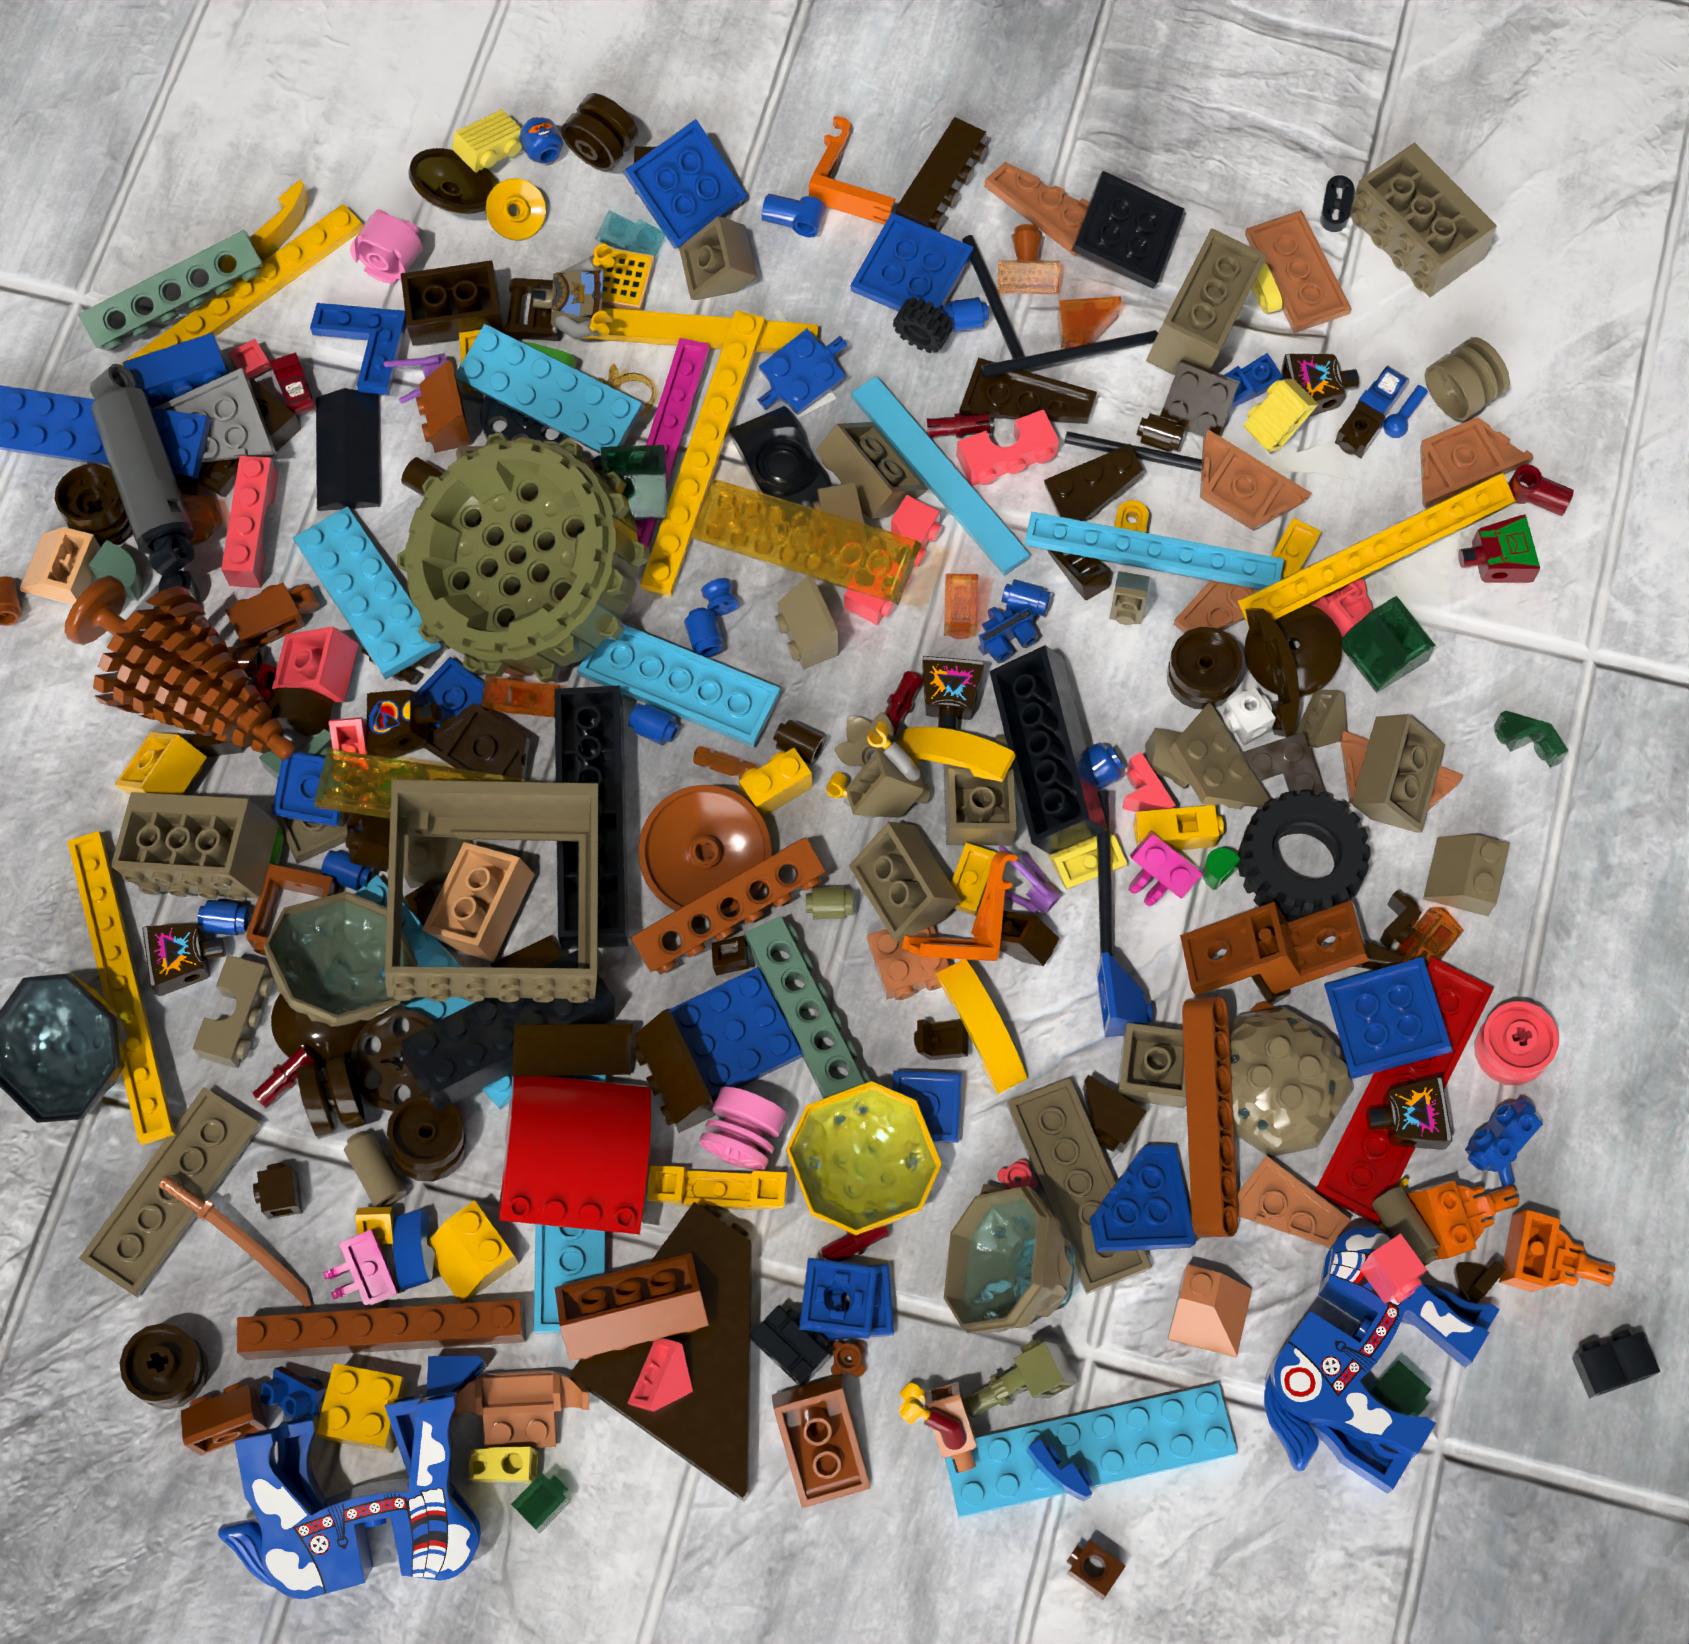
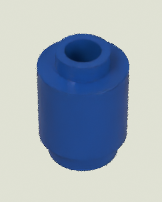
M979 297L950 301L949 305L942 306L943 314L947 313L949 316L948 320L953 322L954 332L983 328L984 321L989 320L986 302L981 303Z
M1014 579L1012 585L1006 583L1001 602L1007 603L1006 610L1010 609L1012 612L1019 613L1029 608L1034 618H1036V615L1044 617L1051 592L1045 591L1043 586Z
M703 607L690 611L689 616L684 620V624L693 651L706 658L722 651L723 637L714 611Z
M638 703L628 720V726L633 728L634 733L662 746L667 741L672 742L679 729V725L676 724V716L648 703L645 705Z
M330 850L323 861L321 874L333 877L339 885L358 891L363 886L366 887L367 883L373 878L374 869L350 863L349 853L346 851L338 850L336 852Z
M207 900L205 906H200L198 925L203 926L205 933L237 936L239 932L246 933L248 930L250 910L248 906H242L240 902Z

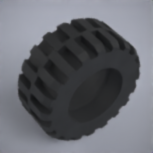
M1300 790L1298 796H1293V793L1289 791L1281 793L1278 801L1275 798L1269 799L1264 803L1262 809H1257L1252 815L1239 847L1238 856L1240 857L1238 871L1239 876L1245 877L1243 887L1249 894L1254 892L1256 894L1253 901L1259 907L1275 902L1282 914L1288 916L1287 922L1352 900L1356 896L1369 868L1367 862L1371 856L1370 846L1365 844L1368 834L1365 828L1361 827L1358 829L1359 817L1355 812L1348 814L1345 811L1347 806L1345 803L1338 800L1335 804L1328 800V794L1322 792L1317 797L1311 796L1310 790ZM1306 834L1321 841L1330 851L1334 861L1333 870L1328 876L1317 880L1295 878L1279 866L1273 854V846L1278 839L1286 835Z

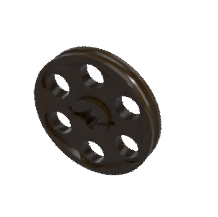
M397 1009L374 1017L361 1029L351 1050L350 1065L353 1081L366 1100L381 1109L394 1111L399 1105L394 1099V1092L399 1086L406 1085L410 1089V1097L425 1094L406 1064H403V1069L401 1070V1067L398 1065L383 1062L394 1061L400 1058L402 1039L435 1023L433 1019L416 1011ZM403 1017L409 1022V1030L404 1036L399 1037L393 1032V1024L398 1018ZM372 1036H377L381 1041V1048L375 1055H369L365 1051V1043ZM372 1070L379 1071L382 1077L380 1085L375 1089H369L365 1083L366 1075Z

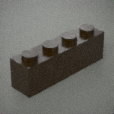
M954 117L897 205L896 214L930 229L939 230L945 218V211L948 207L952 208L959 197V189L963 184L967 185L974 172L973 167L977 161L982 162L988 151V145H985L986 131Z

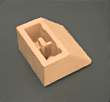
M66 527L43 533L21 584L20 591L74 605L78 597L88 588L94 575L88 564L101 548L94 535Z

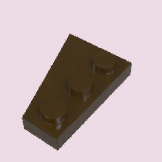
M1129 444L1044 480V485L1059 517L1086 521L1088 518L1092 519L1099 513L1101 507L1112 498L1116 499L1144 474L1134 449Z

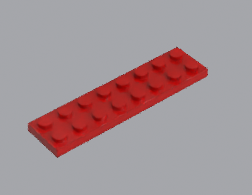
M1433 957L1427 966V971L1452 1052L1373 1074L1314 1191L1318 1195L1375 1225L1379 1223L1380 1218L1371 1206L1372 1203L1387 1191L1396 1188L1415 1148L1390 1145L1387 1129L1369 1130L1366 1120L1367 1109L1384 1108L1383 1097L1391 1089L1432 1078L1442 1077L1445 1089L1494 990L1493 987Z

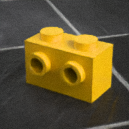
M795 748L787 752L780 751L770 758L769 763L759 769L754 767L742 775L741 780L738 781L740 795L757 809L762 818L813 787L812 772Z

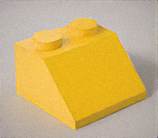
M149 732L114 785L129 794L131 792L185 795L184 791L190 782L194 781L203 770L202 764L207 756L178 734Z
M475 1200L448 1218L427 1242V1245L435 1250L434 1267L460 1303H465L519 1264Z

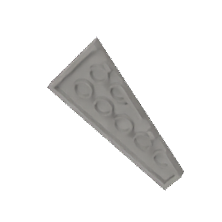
M242 368L154 407L157 409L204 415L211 419L202 462L238 459L239 456L257 457L276 454L247 372ZM80 462L81 466L84 464H91L86 462Z

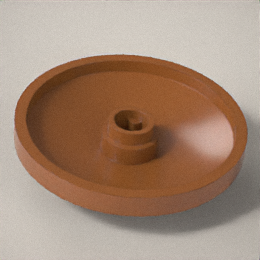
M714 785L686 787L663 799L646 819L638 845L639 866L647 886L657 899L674 911L767 859L772 854L770 835L757 809L738 793ZM755 881L751 884L749 893L752 898L762 887V882ZM725 898L720 905L723 915L738 909L737 902L732 898ZM701 914L694 916L697 918H707Z

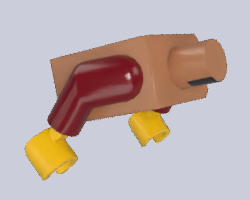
M957 1381L926 1392L917 1383L911 1382L906 1384L899 1393L905 1400L899 1407L900 1416L909 1424H913L919 1417L924 1419V1425L933 1429L942 1458L951 1456L956 1473L965 1472L976 1467L971 1451L977 1448L976 1436L959 1382Z

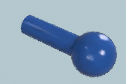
M1417 385L1399 412L1391 414L1385 419L1383 429L1388 436L1400 438L1407 433L1409 427L1408 419L1428 393L1426 388Z

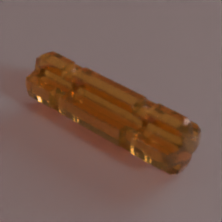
M698 746L693 755L694 764L702 767L709 765L711 770L732 777L738 775V779H741L745 772L756 767L754 763L745 760L739 762V758L718 751L712 753L710 752L711 749L703 746Z

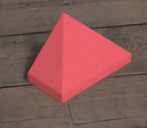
M667 1339L653 1342L628 1404L654 1412L693 1392L682 1344Z

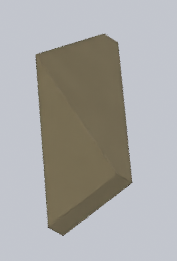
M1319 690L1313 693L1294 735L1304 732L1308 745L1311 748H1319L1339 742L1343 731L1348 732L1343 692L1341 690Z

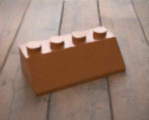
M692 1252L554 1287L559 1325L569 1361L588 1359L596 1354L612 1350H623L635 1344L659 1341L667 1336L682 1332H694L699 1328L709 1326Z

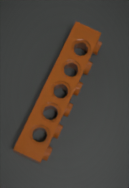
M801 838L629 938L648 971L653 972L657 970L660 975L676 966L677 964L674 959L686 953L688 958L704 950L706 947L703 942L715 936L717 941L735 932L732 927L734 924L743 919L746 924H749L763 916L764 914L761 909L773 903L776 908L793 898L790 892L802 886L803 890L806 891L821 882L819 875L826 871L807 838ZM783 865H790L795 870V879L790 884H785L779 879L778 872ZM755 881L762 882L767 888L766 896L760 901L753 899L749 893V888ZM725 898H732L738 904V911L733 917L724 916L720 910L721 902ZM698 914L706 916L709 920V928L703 934L695 933L691 927L693 917ZM668 931H674L680 937V945L673 951L666 950L662 945V937Z

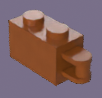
M284 582L278 585L264 588L261 593L249 599H241L235 602L232 607L225 611L242 645L259 646L261 648L284 637L285 634H290L305 627L302 616L316 610L320 603L310 584H302L288 591ZM301 599L304 600L303 602H301V603L295 605V602H297V601H299V600H301Z

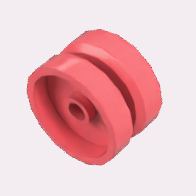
M1511 1001L1496 1008L1480 1027L1474 1041L1475 1057L1481 1070L1492 1080L1504 1085L1521 1086L1534 1081L1554 1059L1559 1047V1034L1552 1017L1541 1007L1529 1002Z

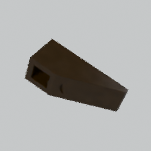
M357 770L351 781L346 782L343 794V801L345 802L343 822L347 825L345 845L349 848L350 863L387 872L389 869L390 813L363 772Z

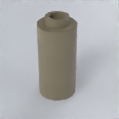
M360 1131L349 1137L344 1152L373 1206L389 1207L405 1196L406 1191L375 1134H366L365 1131Z
M1396 1187L1387 1191L1372 1203L1371 1206L1392 1238L1401 1233L1424 1266L1430 1264L1438 1257L1436 1251L1440 1248V1245L1402 1187Z

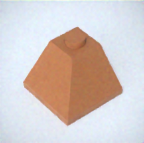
M1187 1264L1182 1274L1168 1340L1236 1358L1252 1289L1223 1273Z

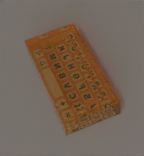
M998 260L997 291L998 293H1059L1060 261Z

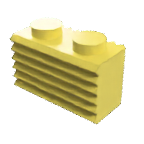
M500 109L455 131L452 150L477 173L484 167L486 169L493 167L502 158L505 159L507 156L513 157L517 155L522 147L519 138L522 128L519 127V124H516L515 120L512 121V118L508 117V114L503 109Z
M1294 379L1275 381L1266 392L1268 396L1263 403L1256 404L1248 412L1247 417L1249 419L1243 425L1268 452L1279 451L1319 405Z

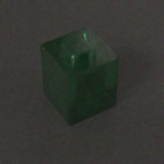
M1398 1360L1370 1392L1390 1410L1407 1416L1411 1414L1414 1417H1418L1430 1403L1425 1397L1432 1389Z
M541 1473L511 1505L540 1534L570 1503L564 1495L569 1489L555 1475L548 1479Z

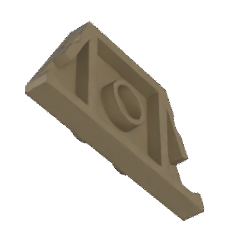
M1211 703L1207 704L1171 746V753L1201 803L1210 805L1222 804L1234 809H1241L1243 805L1262 809L1264 803L1269 800L1267 794Z

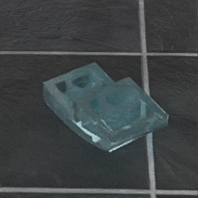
M608 210L595 239L615 249L654 255L655 258L665 234L662 230L640 219L637 223H634Z

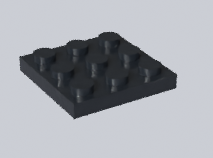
M1102 171L1096 182L1071 251L1153 289L1159 281L1184 208Z

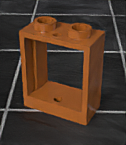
M269 864L261 898L257 900L246 935V939L254 948V951L266 956L264 944L268 937H265L279 889L326 897L338 893L339 887L333 877ZM322 924L320 933L325 934L327 924Z

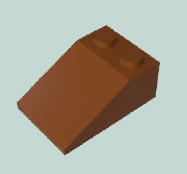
M840 1375L772 1395L774 1413L802 1508L871 1489Z

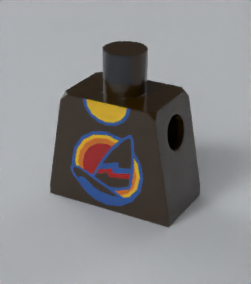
M408 689L367 693L366 750L387 761L426 744L429 740V723L441 719L439 705L436 702L428 703L427 699Z

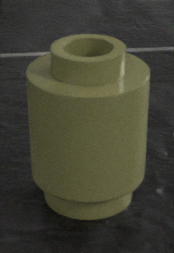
M813 886L812 893H806V913H813V920L845 919V916L853 915L852 889H844V886Z

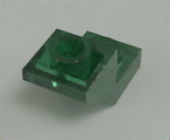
M1506 710L1500 713L1494 724L1497 739L1500 743L1506 744L1510 752L1534 742L1537 756L1541 760H1545L1549 768L1560 764L1569 751L1551 723Z

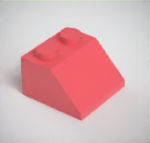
M334 626L285 634L272 689L285 687L305 689L333 700L332 703L344 702L359 644Z

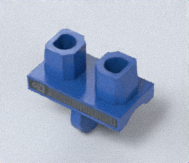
M992 607L988 610L990 620L982 624L985 632L979 635L981 645L978 646V649L983 656L989 653L997 663H1001L1008 659L1013 652L1007 643L1008 641L1016 638L1022 648H1027L1036 643L1038 634L1032 624L1033 613L1029 608H1026L1013 615L1010 609L1001 613L996 607Z
M280 1366L274 1368L272 1380L262 1383L260 1401L268 1406L276 1404L291 1419L318 1415L319 1420V1405L325 1398V1389L320 1379L314 1376L303 1378Z

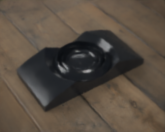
M783 406L730 428L728 433L779 533H784L812 521L815 516L813 502L818 501L817 489L829 486L821 469L810 454L798 425L786 407Z

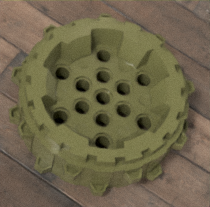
M501 432L488 435L486 445L482 446V448L472 453L469 452L459 458L440 477L429 476L422 485L425 493L423 495L424 499L419 508H416L412 518L406 548L397 554V567L407 572V586L410 597L422 616L419 634L430 644L445 641L447 646L464 655L463 667L477 675L485 673L489 676L501 677L503 673L524 676L535 674L543 683L556 681L559 671L563 667L581 661L594 652L595 648L605 639L617 640L624 631L621 618L626 608L630 606L637 586L638 569L649 561V548L638 542V530L626 497L622 495L626 483L614 471L600 475L582 461L583 447L568 438L558 444L555 441L542 442L535 439L509 441ZM538 490L537 497L531 501L532 494ZM482 516L480 524L475 527L477 519ZM532 521L531 528L525 532L527 524ZM584 526L583 532L576 537L577 530ZM504 534L503 541L497 545L499 537ZM555 539L554 546L548 550L549 543ZM527 552L525 560L519 563L520 557ZM498 566V571L491 577L492 570ZM549 571L548 578L542 582L544 573ZM470 578L469 585L463 590L464 583ZM521 583L519 592L514 595L515 587ZM515 615V619L512 622H510V626L508 627L509 619L511 618V616Z

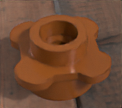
M836 1342L831 1346V1353L834 1355L831 1373L835 1377L839 1375L841 1377L844 1374H853L855 1377H861L865 1373L866 1368L862 1364L865 1346L861 1342L853 1344ZM847 1356L852 1359L849 1363L845 1362V1357Z

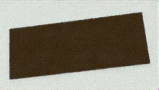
M633 1024L514 1025L512 1077L630 1075Z

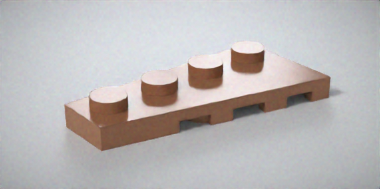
M1004 162L985 179V188L1032 224L1036 225L1074 256L1078 255L1071 251L1089 201L1083 198L1080 201L1066 195L1065 190L1056 185L1049 187L1040 183L1039 177L1007 162Z

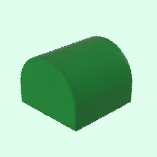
M1221 847L1212 850L1206 858L1202 871L1205 883L1213 891L1217 890L1237 870L1240 857L1228 848Z

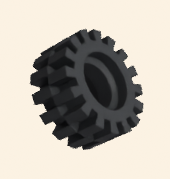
M911 297V299H906L893 320V327H896L895 332L901 334L900 338L902 340L907 339L910 346L914 344L918 350L922 351L924 348L928 353H931V351L936 353L942 349L952 332L953 322L948 320L949 316L947 313H941L943 310L940 307L937 309L933 307L934 303L929 301L927 304L922 298L917 300L915 297Z

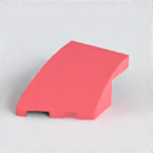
M1360 578L1308 603L1325 612L1333 620L1339 630L1341 640L1374 613L1371 601L1366 595L1367 588L1364 579Z

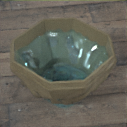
M1018 1187L975 1196L950 1233L943 1298L960 1326L965 1328L967 1333L1002 1332L1008 1329L1027 1327L1041 1317H1049L1055 1310L1065 1307L1069 1302L1073 1291L1076 1258L1075 1246L1067 1239L1060 1220L1051 1213L1031 1187Z

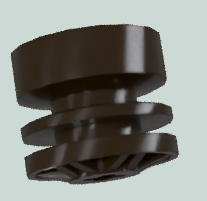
M84 464L70 470L61 478L56 486L54 499L68 528L93 534L100 547H102L106 540L116 545L129 535L132 529L111 469L99 464Z

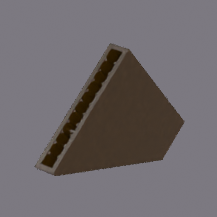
M693 1202L650 1262L692 1252L709 1326L699 1328L694 1332H682L667 1336L663 1339L682 1344L693 1392L654 1412L628 1404L654 1341L635 1344L623 1350H612L596 1354L588 1359H580L569 1375L584 1385L594 1396L745 1503L749 1497L751 1240L748 1239L750 1234L736 1223H732L729 1226L720 1220L721 1213L709 1204L705 1203L701 1207L696 1202Z

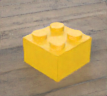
M333 1363L316 1435L327 1441L392 1453L396 1438L385 1404L388 1400L406 1397L409 1386L408 1381L403 1376Z

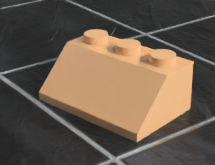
M464 842L422 930L467 955L494 962L533 879L534 873L520 857Z

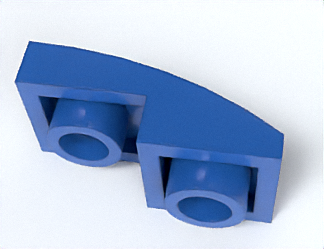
M1268 353L1242 369L1238 365L1224 374L1241 382L1231 408L1267 392L1268 388L1275 381L1284 379Z
M422 1208L394 1218V1262L399 1286L403 1290L432 1281L435 1250L427 1245L430 1214Z
M1039 1439L1028 1446L1027 1454L1054 1484L1084 1502L1091 1497L1093 1493L1090 1487L1093 1486V1483L1083 1467L1076 1469L1072 1462L1060 1470L1057 1465L1061 1463V1460L1050 1444L1044 1446Z

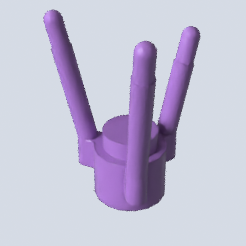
M445 353L426 358L385 361L383 365L385 367L421 365L424 378L426 379L447 360ZM420 387L399 398V402L405 403L421 395Z
M1001 845L999 847V851L1011 853L1005 846ZM1023 853L1021 857L1034 875L1019 860L1010 862L1033 885L1026 894L1031 899L1029 901L1007 890H1005V898L1025 907L1033 915L1038 910L1045 915L1062 895L1057 891L1058 888L1049 882L1026 853Z

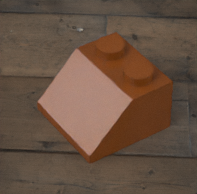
M447 361L419 384L421 396L416 397L420 416L426 415L427 423L422 424L425 442H432L435 453L455 449L459 446L472 445L452 361Z
M244 1383L233 1384L223 1390L224 1394L212 1399L210 1396L199 1397L189 1403L190 1407L181 1410L184 1446L202 1456L235 1443L234 1441L242 1434L268 1429L257 1391L251 1385H244Z

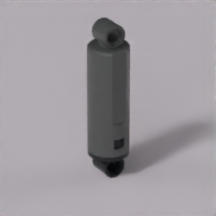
M112 364L90 384V391L95 399L91 405V414L138 549L144 554H149L150 564L158 574L169 577L194 559L195 551L190 541L194 538L195 531L148 397L142 389L135 388V379L126 367L120 364Z

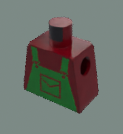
M1526 514L1478 529L1472 540V547L1459 549L1458 551L1461 568L1478 566L1481 580L1485 583L1534 582L1540 570Z

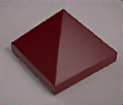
M261 663L256 689L260 696L267 699L271 696V689L277 669L266 663Z

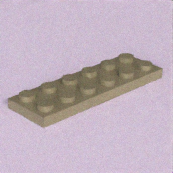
M1071 1078L1007 1101V1108L1047 1202L1050 1203L1049 1208L1052 1214L1062 1223L1067 1239L1071 1242L1068 1253L1086 1295L1150 1270L1152 1266L1145 1250L1096 1252L1090 1217L1113 1187L1115 1180Z
M203 1087L174 1127L175 1135L165 1139L79 1259L138 1298L197 1214L192 1208L176 1199L175 1196L160 1188L159 1184L166 1175L170 1176L174 1181L180 1183L182 1187L187 1188L191 1193L197 1195L199 1199L206 1202L262 1125Z

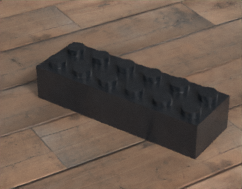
M1044 645L989 671L1007 746L1016 755L1012 766L1031 844L1051 855L1108 830L1064 658Z
M578 950L543 968L578 969ZM598 973L595 999H589L583 1003H574L568 1001V999L554 998L553 1001L544 1003L536 1002L533 998H519L515 1002H503L498 998H484V1000L474 1002L402 1039V1059L436 1112L512 1073L514 1025L605 1024L614 1019L616 999Z

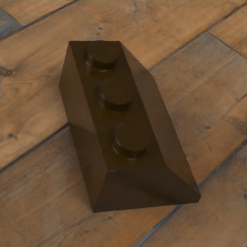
M668 1008L634 1034L637 1046L633 1047L632 1050L639 1066L646 1064L651 1074L646 1077V1080L651 1087L653 1095L660 1094L665 1105L660 1107V1110L667 1125L674 1124L678 1133L714 1117L715 1113L713 1112V1101Z

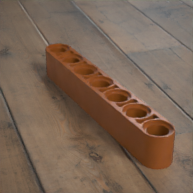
M1221 996L1189 998L1183 1004L1182 1020L1192 1226L1195 1234L1200 1238L1232 1237L1236 1234L1238 1228L1228 1008Z

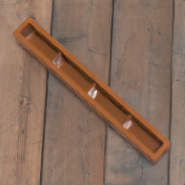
M521 1300L237 1317V1353L245 1360L526 1342L525 1307Z

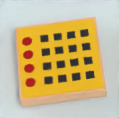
M611 248L613 252L608 255L614 258V265L610 268L601 265L600 268L603 269L602 306L615 309L642 310L655 262L654 255Z

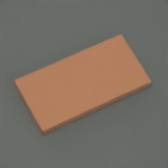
M1302 210L1246 229L1245 236L1250 246L1267 255L1265 261L1280 291L1282 310L1293 333L1350 314L1352 308Z

